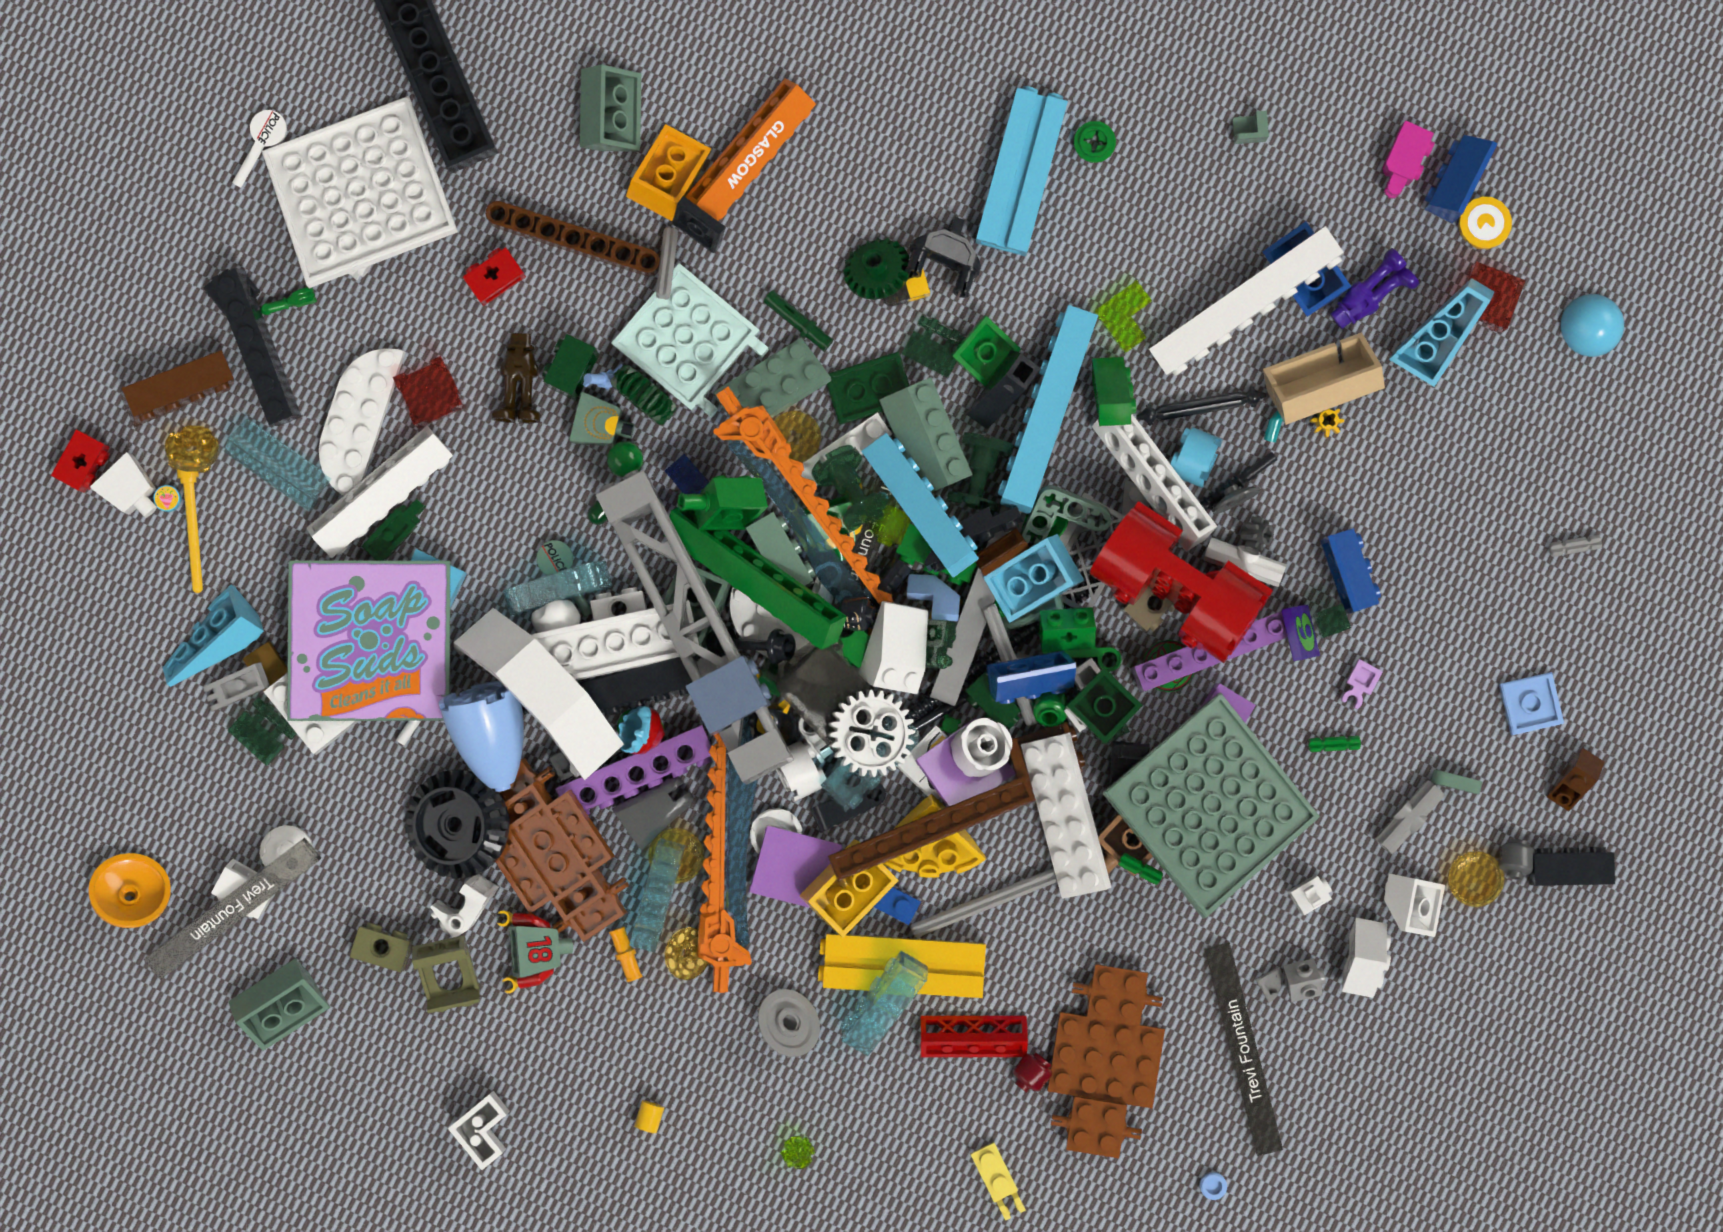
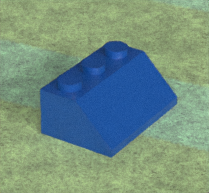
M1463 135L1459 141L1454 140L1447 153L1451 155L1448 163H1442L1436 177L1439 178L1436 187L1431 186L1424 200L1428 203L1424 210L1453 224L1463 214L1498 143L1468 135Z
M1305 221L1262 252L1270 264H1272L1315 233L1307 221ZM1337 265L1330 270L1327 266L1318 272L1320 277L1309 285L1303 282L1296 287L1298 292L1293 297L1307 317L1352 287Z
M1353 528L1321 539L1320 543L1345 615L1380 604L1378 598H1381L1380 589L1377 583H1372L1369 574L1372 573L1370 561L1368 558L1363 557L1361 548H1364L1361 535L1355 533Z
M1064 650L986 665L990 694L996 702L1001 704L1012 703L1015 701V698L1025 697L1026 699L1038 698L1041 696V693L1051 692L1052 694L1064 693L1067 691V688L1074 687L1076 663Z

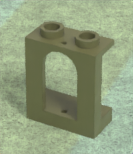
M465 935L412 946V964L414 970L418 969L427 998L428 1013L444 1012L460 1006L468 1007L480 1002V985ZM458 960L463 977L462 985L454 990L441 988L437 983L432 966Z

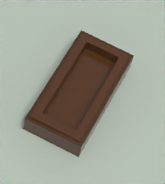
M1016 528L978 552L976 555L979 559L975 563L983 575L986 576L1030 547Z

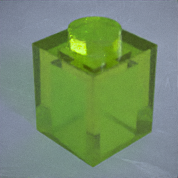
M882 505L871 535L878 537L876 542L884 546L891 547L892 544L901 545L911 519L902 510L891 505Z

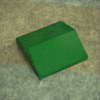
M984 315L951 356L963 370L985 387L1011 350L1020 352L1021 348L992 320Z

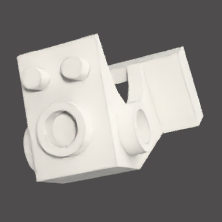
M480 874L472 876L459 891L465 896L463 908L453 909L437 900L430 907L433 910L431 916L434 919L438 917L440 927L447 935L450 934L452 938L457 937L475 924L499 887Z

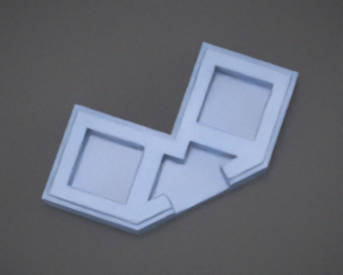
M909 574L907 599L933 601L932 620L958 621L960 595L935 575Z

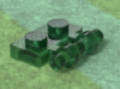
M922 315L918 325L926 328L924 335L913 331L902 352V356L949 379L957 363L951 356L954 352L952 348L954 344L960 345L966 337L960 335V331L955 328L951 330L939 324V320L933 317L929 319ZM934 333L947 339L945 346L931 340Z
M928 619L926 668L945 669L952 665L953 660L946 653L947 648L953 647V642L956 639V622Z
M258 697L252 703V706L259 712L253 717L248 711H244L227 731L263 764L269 766L286 747L279 738L284 734L292 740L297 733L286 719L281 718L274 711V707L269 702L265 703ZM265 718L276 726L272 733L261 724Z

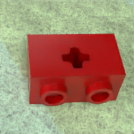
M506 247L502 250L500 248L493 250L488 254V260L482 264H473L465 271L467 274L463 276V279L483 307L526 278V275ZM490 270L497 272L498 278L493 280L488 272Z
M76 429L50 476L85 493L87 489H91L90 486L96 481L97 476L95 474L98 468L104 466L110 455L108 452L110 447ZM80 459H84L87 462L85 467L79 463Z

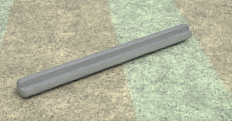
M1054 868L910 925L914 937H920L1057 882Z

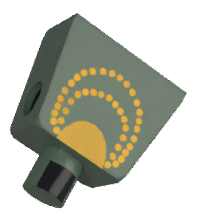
M581 392L569 441L580 445L612 447L615 445L617 436L631 439L635 424L621 420L623 412L621 408Z

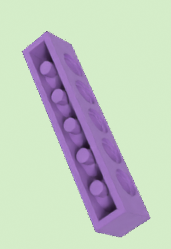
M1282 612L1254 621L1227 660L1287 638ZM1185 647L1130 669L1141 693L1221 663V661L1203 649Z
M701 725L660 743L645 754H635L593 772L586 780L581 777L555 789L559 797L572 790L586 813L590 815L589 809L598 805L600 810L615 804L613 799L623 795L624 799L639 794L637 788L648 785L649 789L664 783L662 778L672 774L673 778L687 773L686 767L696 763L699 768L712 762L711 755L708 752L712 744L704 726ZM683 745H688L693 750V756L687 761L682 760L678 754L679 749ZM661 755L665 756L669 762L667 769L664 771H659L654 766L655 759ZM635 766L641 767L644 771V777L639 782L633 781L630 777V771ZM612 776L616 777L620 783L619 789L615 792H610L606 788V781ZM586 787L592 788L595 792V798L590 803L585 802L581 797V793Z

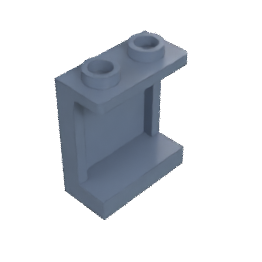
M741 656L685 686L709 734L716 735L723 731V728L763 707L771 705L769 698L772 695L765 683L760 684L756 676L760 672L753 659L748 660L747 657Z

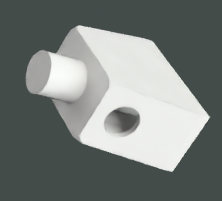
M128 452L90 486L92 490L126 514L130 515L137 509L147 518L157 509V506L148 498L155 492V486L134 455Z

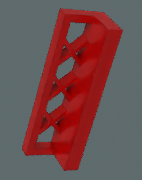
M921 1016L920 1018L921 1057H1023L1027 1054V1016ZM926 1025H938L942 1030L938 1033H926ZM956 1025H965L968 1030L965 1033H957L952 1028ZM983 1025H991L995 1030L991 1033H984L979 1028ZM1009 1025H1021L1022 1033H1010L1005 1028Z

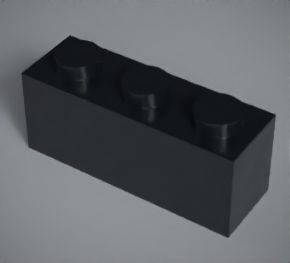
M1563 847V852L1553 853V848H1536L1537 853L1534 854L1533 872L1529 874L1530 885L1615 884L1614 852H1606V847H1590V852H1579V847Z

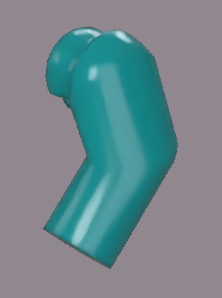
M1278 410L1268 421L1264 440L1274 443L1277 441L1283 421Z

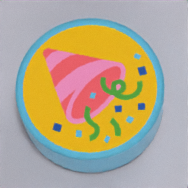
M163 485L155 491L153 500L158 509L172 512L180 506L182 497L177 488Z

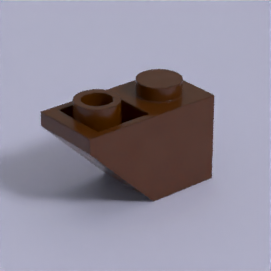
M1582 747L1568 762L1549 791L1547 798L1569 812L1598 781L1605 762Z

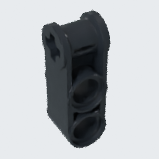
M868 783L860 788H854L834 797L833 800L830 799L812 807L810 811L820 833L842 824L843 821L851 820L866 813L867 810L880 805L886 798V791L880 783ZM872 786L876 790L881 789L882 791L879 795L880 800L876 802L873 798H867V794L870 793L869 788Z

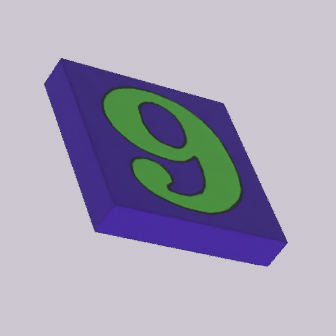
M1308 604L1282 609V617L1294 662L1320 656Z

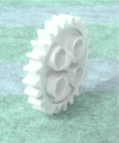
M867 690L866 697L862 691L856 692L857 700L852 696H847L848 705L844 703L838 704L842 712L832 713L837 718V721L828 723L829 726L835 728V732L827 734V736L835 738V742L831 743L829 747L838 748V751L833 756L843 757L841 766H846L850 763L849 772H855L859 768V776H865L868 770L870 777H876L877 769L881 775H886V767L891 771H895L896 766L894 762L903 764L904 760L901 755H910L911 753L905 748L906 745L914 744V741L908 739V735L914 734L915 730L908 729L907 725L914 721L904 717L909 710L900 711L899 708L902 701L892 703V694L887 695L884 699L883 691H878L875 697L873 690ZM859 710H863L867 715L866 722L862 725L856 719ZM885 716L890 717L892 720V726L888 731L882 726V720ZM853 726L863 730L872 729L876 733L892 735L894 739L891 741L881 737H871L868 734L852 732L849 730V727ZM854 736H857L861 741V746L857 751H854L850 745V741ZM880 742L886 746V753L882 757L876 752V747Z

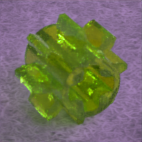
M793 1136L786 1140L784 1143L785 1150L780 1152L788 1167L794 1166L795 1169L808 1167L812 1162L811 1155L816 1153L808 1138L802 1139L800 1136Z

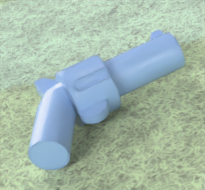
M620 363L614 370L610 369L607 372H600L598 374L587 373L584 376L583 385L587 387L590 384H596L598 387L609 390L612 387L610 380L614 377V373L623 365Z

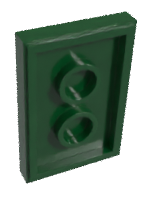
M899 351L828 373L831 381L827 383L840 426L872 416L877 412L878 414L884 412L879 400L910 386Z

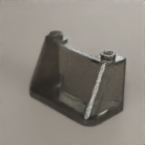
M840 638L838 642L823 650L815 647L811 642L807 643L794 654L791 660L784 661L778 666L775 681L781 696L828 746L835 742V738L829 737L827 734L835 732V728L829 726L828 723L837 721V718L832 715L833 712H842L838 704L844 703L848 705L847 696H852L857 700L856 692L862 691L866 697L867 690H873L843 657L842 648L844 644ZM873 690L874 697L876 696V693H877L878 691H882V690H877L876 692ZM883 691L884 699L887 695L891 693H889L888 691ZM863 710L857 712V722L861 725L866 722L867 715ZM885 716L883 718L882 723L888 718V716ZM853 726L849 727V730L852 732L868 735L873 733L872 729L863 730ZM857 736L851 739V748L855 751L861 745V741ZM830 747L834 753L838 751L837 747Z

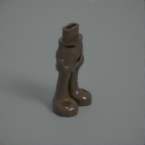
M511 333L510 344L506 345L505 358L500 365V375L505 380L504 400L501 408L492 411L491 419L504 423L516 422L517 381H520L521 404L518 411V422L523 424L539 423L541 414L534 409L532 402L533 378H536L538 375V365L535 363L534 346L531 345V334Z

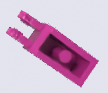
M1406 120L1400 126L1382 167L1384 175L1389 177L1384 188V195L1388 199L1397 198L1403 191L1402 189H1404L1405 184L1409 186L1414 179L1418 181L1424 169V166L1420 165L1424 156L1428 157L1435 144V142L1431 141L1434 135L1433 132Z

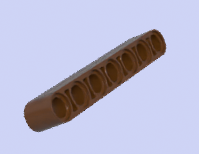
M501 201L491 202L486 208L485 214L488 221L497 229L644 276H655L659 271V256L651 249ZM496 210H505V216L502 220H493L492 216ZM528 217L530 225L524 229L518 228L517 222L519 219ZM547 225H553L556 228L555 233L550 237L542 235V230ZM572 233H577L581 236L580 241L575 245L567 243V238ZM597 241H602L606 244L605 249L600 253L592 251V246ZM622 249H627L631 252L630 257L625 261L617 259V253ZM646 257L654 258L656 260L654 267L650 269L643 268V259Z

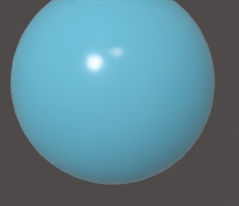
M1599 294L1580 296L1574 299L1563 312L1561 318L1562 336L1567 345L1578 354L1588 357L1604 355L1613 350L1623 336V314L1618 305L1608 297Z

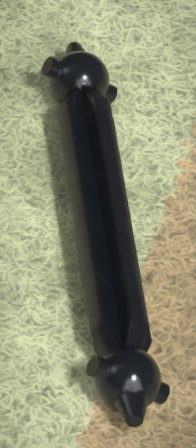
M1251 386L1246 394L1233 392L1164 404L1156 409L1148 404L1141 413L1136 415V419L1144 420L1151 426L1156 418L1169 420L1237 408L1246 403L1251 404V407H1256V404L1266 397V393L1259 392L1254 386Z

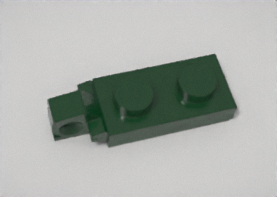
M416 499L408 508L404 504L400 508H396L361 547L376 561H386L418 527L417 525L421 522L418 516L426 506Z

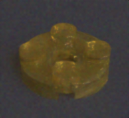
M789 411L776 418L774 422L786 440L791 436L790 432L794 430L797 434H802L803 438L799 439V444L794 445L793 442H788V440L786 441V443L790 444L792 451L789 454V458L803 463L811 459L818 452L821 443V432L817 422L812 417L803 412Z
M196 425L182 427V431L176 434L172 432L165 441V453L169 466L172 469L186 472H208L219 456L217 437L215 438L212 435V431L208 428ZM192 446H195L196 449H197V450H194V451H188V450H186V449H191Z

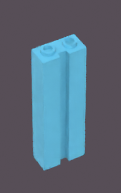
M1023 86L1022 89L1017 88L975 242L976 244L1025 257L1068 103L1059 94L1048 93V96L1045 97L1038 95V90L1029 86Z

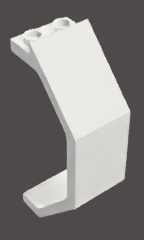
M492 608L454 642V649L460 656L465 653L496 677L545 728L570 762V771L576 777L580 775L586 780L624 745L580 684L532 635L496 609Z

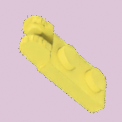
M992 1142L970 1153L994 1203L997 1202L1004 1219L1008 1220L1011 1218L1010 1212L1002 1200L1009 1195H1012L1014 1204L1020 1213L1026 1211L1017 1193L1018 1189L995 1143Z

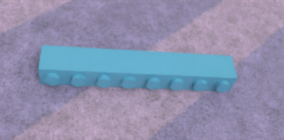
M1068 305L1065 313L1060 312L1055 327L1060 328L1058 336L1052 335L1047 349L1052 352L1049 361L1043 360L1039 372L1040 375H1043L1041 385L1036 383L1031 398L1035 399L1033 408L1027 407L1022 421L1027 423L1024 432L1019 431L1014 445L1019 448L1016 457L1010 456L1006 468L1007 471H1010L1008 481L1002 480L997 494L1002 496L1001 505L1009 508L1018 507L1021 512L1031 513L1098 318L1097 314Z

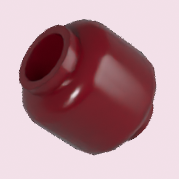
M1037 1052L1033 1055L1030 1053L1025 1054L1013 1069V1074L1017 1078L1015 1084L1026 1093L1030 1089L1034 1092L1041 1091L1052 1077V1070L1050 1069L1052 1065Z

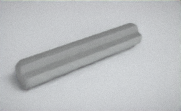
M666 227L663 232L656 287V297L658 299L667 300L670 298L678 230L676 228Z

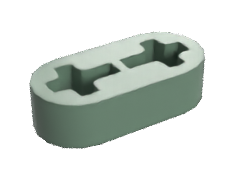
M1433 770L1431 783L1480 795L1482 781Z

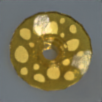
M691 927L682 928L674 933L667 942L664 953L665 964L669 972L678 979H695L704 972L709 964L707 961L697 957L698 929Z

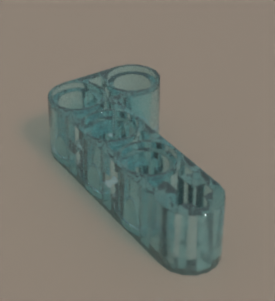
M594 561L505 589L503 594L509 615L515 616L541 608L556 600H566L585 593L605 590L613 587L606 561Z

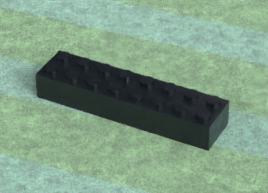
M374 0L448 171L452 174L498 154L499 152L433 0Z

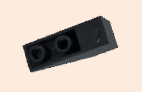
M1011 350L966 415L985 429H988L1027 389L1041 368L1022 353Z

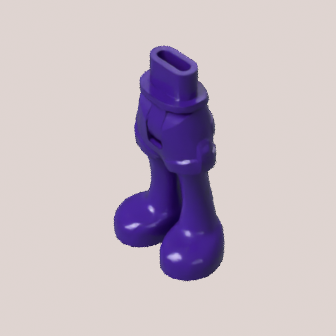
M1389 249L1385 253L1380 266L1362 283L1357 281L1353 284L1341 302L1337 303L1338 308L1330 315L1341 329L1350 323L1354 325L1356 321L1376 312L1380 301L1393 289L1399 286L1415 289L1420 285L1416 276L1405 267L1407 263L1395 249ZM1392 272V274L1382 284H1380L1377 288L1371 291L1376 286V284H1378L1386 275Z

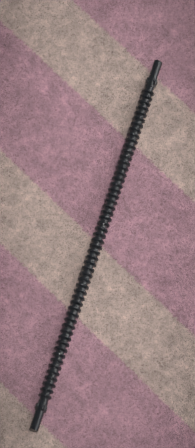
M1270 452L1252 466H1247L1238 476L1234 474L1233 480L1228 479L1226 485L1222 483L1220 489L1215 488V493L1209 492V497L1206 498L1204 496L1202 498L1203 501L1199 503L1206 512L1208 509L1212 510L1213 506L1225 496L1223 493L1225 489L1235 484L1238 487L1244 488L1246 482L1257 478V474L1278 460L1273 452ZM1091 576L1090 585L1101 582L1095 577ZM1098 587L1091 588L1093 594ZM1088 589L1073 593L1076 603H1083V598H1089ZM1066 595V598L1072 601L1071 596ZM1064 604L1065 609H1070L1069 606ZM1039 621L1022 627L1021 631L1017 629L1015 635L1010 634L1009 640L1013 651L1014 647H1021V642L1027 643L1026 639L1028 637L1032 639L1034 633L1039 634ZM992 647L990 653L986 651L984 657L979 656V661H972L973 665L969 667L964 683H970L972 677L976 679L978 673L983 674V669H987L986 665L994 664L996 660L1001 661L997 648ZM930 691L928 697L923 696L921 702L919 700L916 701V706L910 705L911 709L904 716L905 719H913V721L916 717L920 719V714H927L926 710L929 708L933 710L934 704H940L939 700L931 698ZM892 722L886 723L884 729L888 731L892 726ZM876 733L872 737L887 739L891 735Z

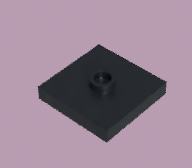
M684 196L678 202L673 225L715 254L721 246L726 227Z

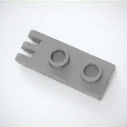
M260 662L204 686L203 690L204 692L214 691V694L206 697L208 702L217 699L218 703L210 706L211 711L214 712L269 688L270 685Z

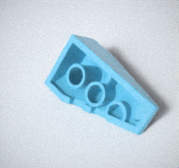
M232 584L213 600L207 608L211 612L202 624L197 621L193 627L195 631L189 641L182 642L162 669L166 683L170 687L245 649L264 632L258 613Z

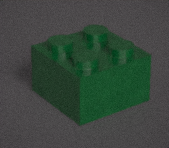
M566 334L564 339L560 338L554 348L556 356L552 363H547L542 376L545 377L543 382L549 389L577 401L584 388V376L587 373L591 374L600 354L595 347Z
M1102 668L1065 708L1102 744H1106L1143 705L1105 668Z

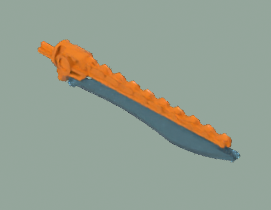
M729 386L720 391L716 396L730 418L721 423L719 428H715L714 434L721 440H729V449L738 457L754 478H762L764 490L785 516L803 546L819 581L838 602H841L845 596L867 597L871 602V606L876 608L877 618L879 610L870 598L874 597L881 606L882 601L893 602L892 594L878 590L877 587L880 584L879 575L866 571L865 567L868 565L866 556L852 551L853 546H855L854 538L839 532L842 527L841 519L828 515L829 501L814 495L815 490H817L816 482L801 476L804 471L803 463L789 458V454L792 452L789 443H786V438L763 405L750 408L746 406L743 408ZM740 440H742L757 457L771 459L773 461V463L776 465V467L779 469V471L782 473V475L785 477V479L788 481V483L791 485V487L794 489V491L797 493V495L809 509L811 514L814 516V518L817 520V522L820 524V526L823 528V530L826 532V534L829 536V538L832 540V542L835 544V546L838 548V550L841 552V554L844 556V558L847 560V562L859 576L861 581L864 583V585L866 586L864 590L857 582V580L854 578V576L851 574V572L848 570V568L845 566V564L842 562V560L839 558V556L836 554V552L833 550V548L830 546V544L827 542V540L824 538V536L821 534V532L818 530L816 525L813 523V521L810 519V517L807 515V513L804 511V509L801 507V505L798 503L795 497L792 495V493L789 491V489L786 487V485L783 483V481L780 479V477L777 475V473L774 471V469L771 467V465L768 463V461L755 459L753 455L748 451V449L743 445V443H740ZM875 622L870 623L869 627L873 629Z
M747 716L744 717L741 746L753 740ZM718 733L714 735L717 740L716 744L711 745L708 751L715 761V766L710 767L707 773L714 784V788L711 791L709 790L706 795L713 810L707 813L704 819L711 829V834L706 835L703 841L710 852V856L705 858L702 866L709 875V879L704 880L700 887L707 896V901L702 903L699 909L701 914H699L697 957L714 966L712 992L725 993L728 992L729 967L742 966L744 964L751 965L752 963L750 952L745 949L746 945L750 943L747 922L746 855L751 813L758 781L755 780L748 785L743 783L728 755L726 908L734 917L733 920L724 910L727 748Z

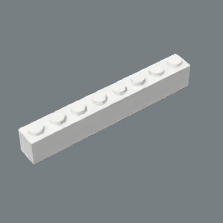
M1325 226L1149 349L1166 375L1169 376L1173 373L1176 377L1188 368L1186 363L1193 358L1199 361L1210 353L1209 347L1215 343L1221 346L1232 337L1229 333L1237 328L1242 331L1254 323L1251 318L1261 313L1264 316L1276 307L1274 302L1281 297L1287 300L1298 292L1297 286L1303 282L1309 285L1320 277L1318 273L1326 266L1330 270L1341 263L1343 260L1340 257L1344 255L1343 250Z

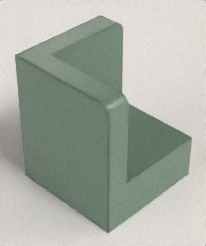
M1256 111L1254 116L1234 117L1232 120L1234 144L1266 142L1269 137L1267 111Z

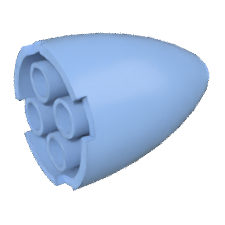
M500 681L470 686L471 689L459 693L460 696H456V693H451L443 697L438 704L452 742L467 766L478 779L489 788H495L496 792L511 788L510 784L516 779L523 751L524 720L522 704Z

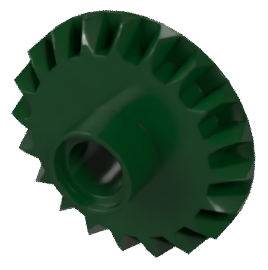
M878 237L874 241L867 240L865 244L857 245V249L854 252H850L849 259L845 260V269H843L844 279L849 289L857 296L870 300L883 299L895 294L907 282L909 275L905 272L910 257L904 247L897 241H891L888 237L885 240H881Z

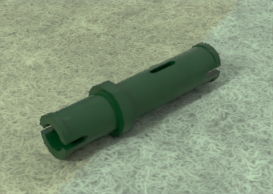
M774 290L766 296L763 303L797 329L803 339L808 338L823 352L833 343L834 339L820 329L815 320H809Z

